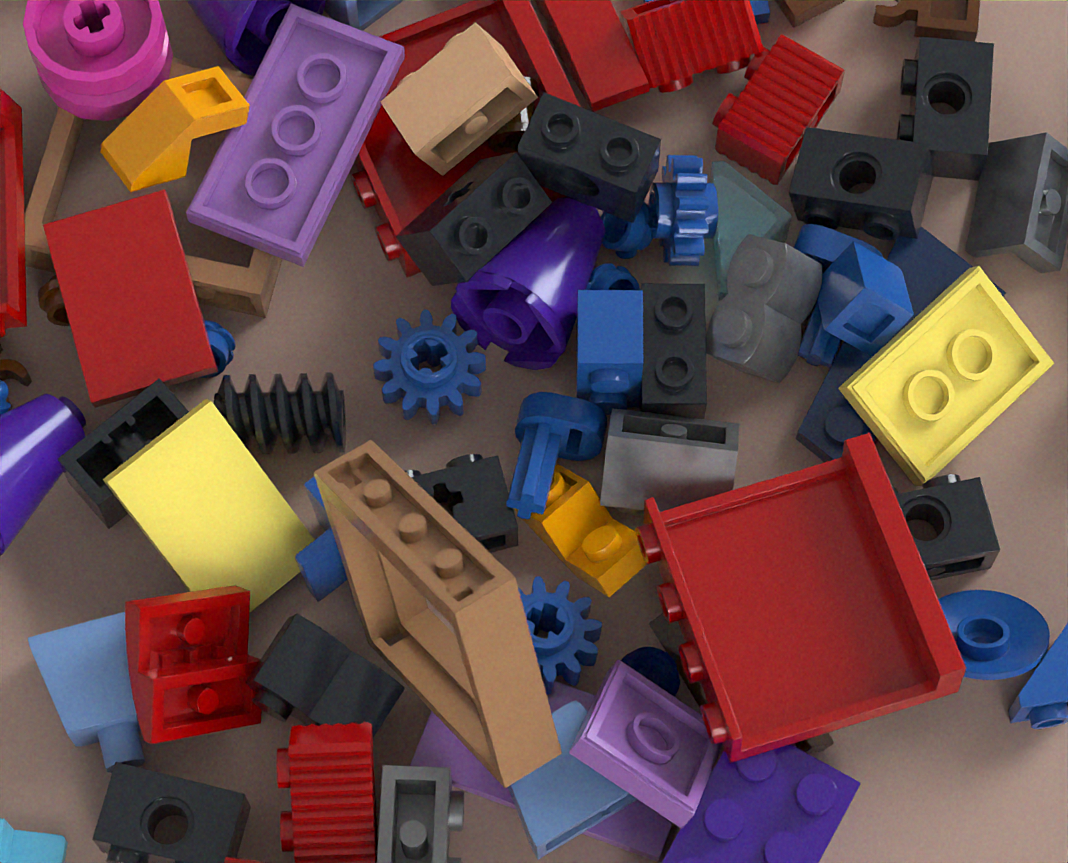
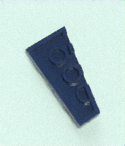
M922 226L918 239L899 236L886 259L902 270L914 313L894 336L966 270L973 267ZM993 283L997 290L1004 297L1006 292L1002 290L1000 287H998L995 283ZM845 341L796 436L797 441L823 462L841 458L844 442L847 439L870 433L874 444L879 441L838 389L872 358V356Z

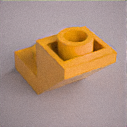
M219 66L167 79L101 143L100 153L130 192L186 177L192 139L247 124L250 105Z
M557 464L554 469L543 515L531 512L530 519L522 520L577 578L610 597L647 565L638 545L636 531L612 518L606 507L600 505L601 499L589 481Z

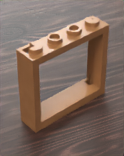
M173 57L169 79L205 69L191 67L186 61ZM221 68L244 97L253 79H250L246 74L238 70ZM58 107L24 215L26 267L54 273L56 272L43 224L53 222L84 123V119ZM254 248L249 268L185 255L199 304L266 318L282 258Z
M372 440L314 471L368 644L504 788H507L562 754L515 577ZM426 599L453 626L455 634L428 608ZM399 633L403 636L402 640L392 646L385 642Z

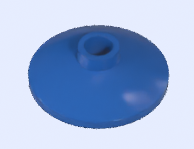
M990 590L959 591L938 599L966 666L963 677L979 680H1000L1015 677L1036 667L1047 654L1050 641L1048 624L1042 614L1029 603L1015 596Z

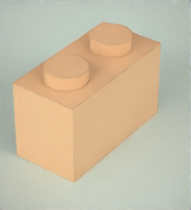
M475 22L464 32L452 37L446 43L444 49L419 70L404 77L396 89L381 100L380 103L414 154L443 176L537 99L538 96L503 46Z

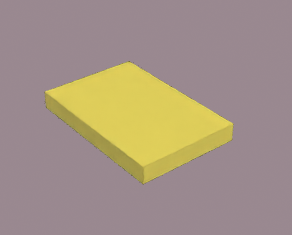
M976 266L966 270L838 389L915 486H922L940 472L1055 363L980 266Z
M208 399L203 400L103 479L188 592L236 585L250 591V612L301 572L295 556L315 540L212 401Z

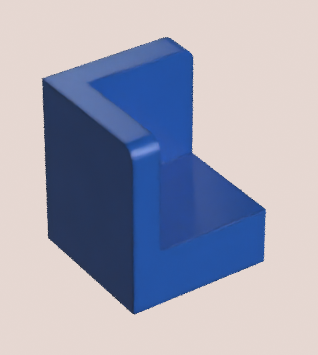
M855 241L822 274V284L817 301L824 330L872 357L914 315L902 270Z

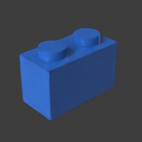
M578 290L576 398L596 404L604 411L605 415H611L612 408L623 410L639 408L643 372V290Z

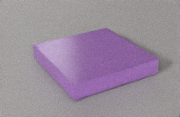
M617 659L605 674L569 753L682 829L695 814L723 743L720 742L714 745L711 743L702 715Z

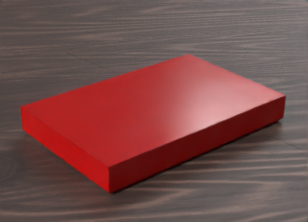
M165 189L43 224L90 401L95 408L137 396L159 378L168 387L218 372L169 195Z

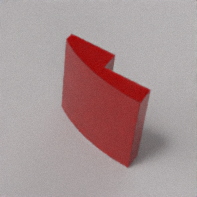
M233 585L125 601V635L129 678L135 710L144 741L155 744L261 724L262 710L252 701L257 692L245 684L260 661L259 658L248 654L249 590Z

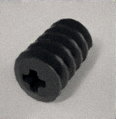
M325 372L319 391L313 390L307 373H300L294 391H288L281 374H274L268 392H262L256 374H249L243 392L239 393L235 389L231 376L223 375L218 392L214 395V405L247 450L249 449L252 437L255 436L262 454H271L278 436H281L288 454H294L299 450L303 435H306L313 452L321 453L324 450L328 436L332 435L339 452H345L344 391L339 390L332 372Z

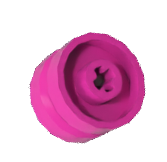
M27 0L23 28L33 62L36 64L44 90L58 107L82 119L110 121L126 117L164 80L169 79L173 53L159 0Z

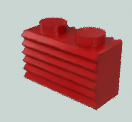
M652 0L620 11L627 36L649 82V89L658 87L660 93H669L688 87L694 82L692 75L702 73L705 70L716 68L718 74H725L743 69L749 65L752 54H760L764 51L750 0Z
M783 34L778 37L771 50L763 47V52L753 56L744 75V78L749 81L744 90L740 93L739 97L729 93L719 106L712 121V125L718 128L715 150L721 155H726L729 160L736 161L741 167H747L751 173H757L761 179H767L772 185L779 184L799 154L806 127L816 128L840 93L845 73L843 68Z
M352 722L346 725L341 723L329 725L325 723L319 726L314 724L292 726L288 748H277L276 757L278 789L290 788L292 811H281L280 814L282 852H294L295 863H377L378 836L372 724L368 722L361 724Z

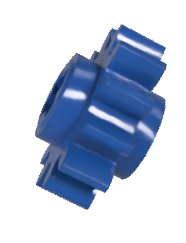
M667 155L666 166H662L661 169L662 182H653L649 193L648 206L652 212V217L649 221L652 232L651 236L652 238H659V246H664V263H669V266H699L700 256L705 254L704 239H713L717 229L718 196L714 183H707V174H702V158H697V155Z
M423 309L420 315V326L412 328L409 322L403 318L396 319L399 340L395 341L390 337H380L378 340L379 352L385 359L373 364L375 379L386 382L381 390L385 404L393 403L403 398V415L406 420L413 418L419 407L427 408V416L432 425L438 423L440 407L446 405L449 406L454 414L458 416L463 415V398L461 394L465 393L473 397L480 396L482 393L481 381L474 374L477 375L486 370V356L479 352H473L478 344L477 332L475 330H468L457 336L456 315L453 313L443 320L441 326L433 325V318L428 309ZM427 361L432 367L441 365V370L435 373L427 367L419 370V364Z
M536 576L533 580L531 594L524 595L519 587L518 590L546 694H551L554 689L556 676L562 675L566 682L576 686L579 684L581 674L580 664L583 666L595 665L599 649L594 643L600 639L602 622L595 619H587L592 603L590 597L579 598L574 603L568 600L570 591L568 581L561 582L557 586L555 593H549L545 591L546 585L540 576ZM540 630L549 633L547 639L537 637Z

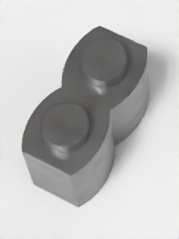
M748 234L738 246L731 260L727 276L728 294L718 304L709 322L706 334V354L741 372L780 383L787 376L797 358L801 343L800 323L809 315L817 301L822 284L821 264L786 243Z

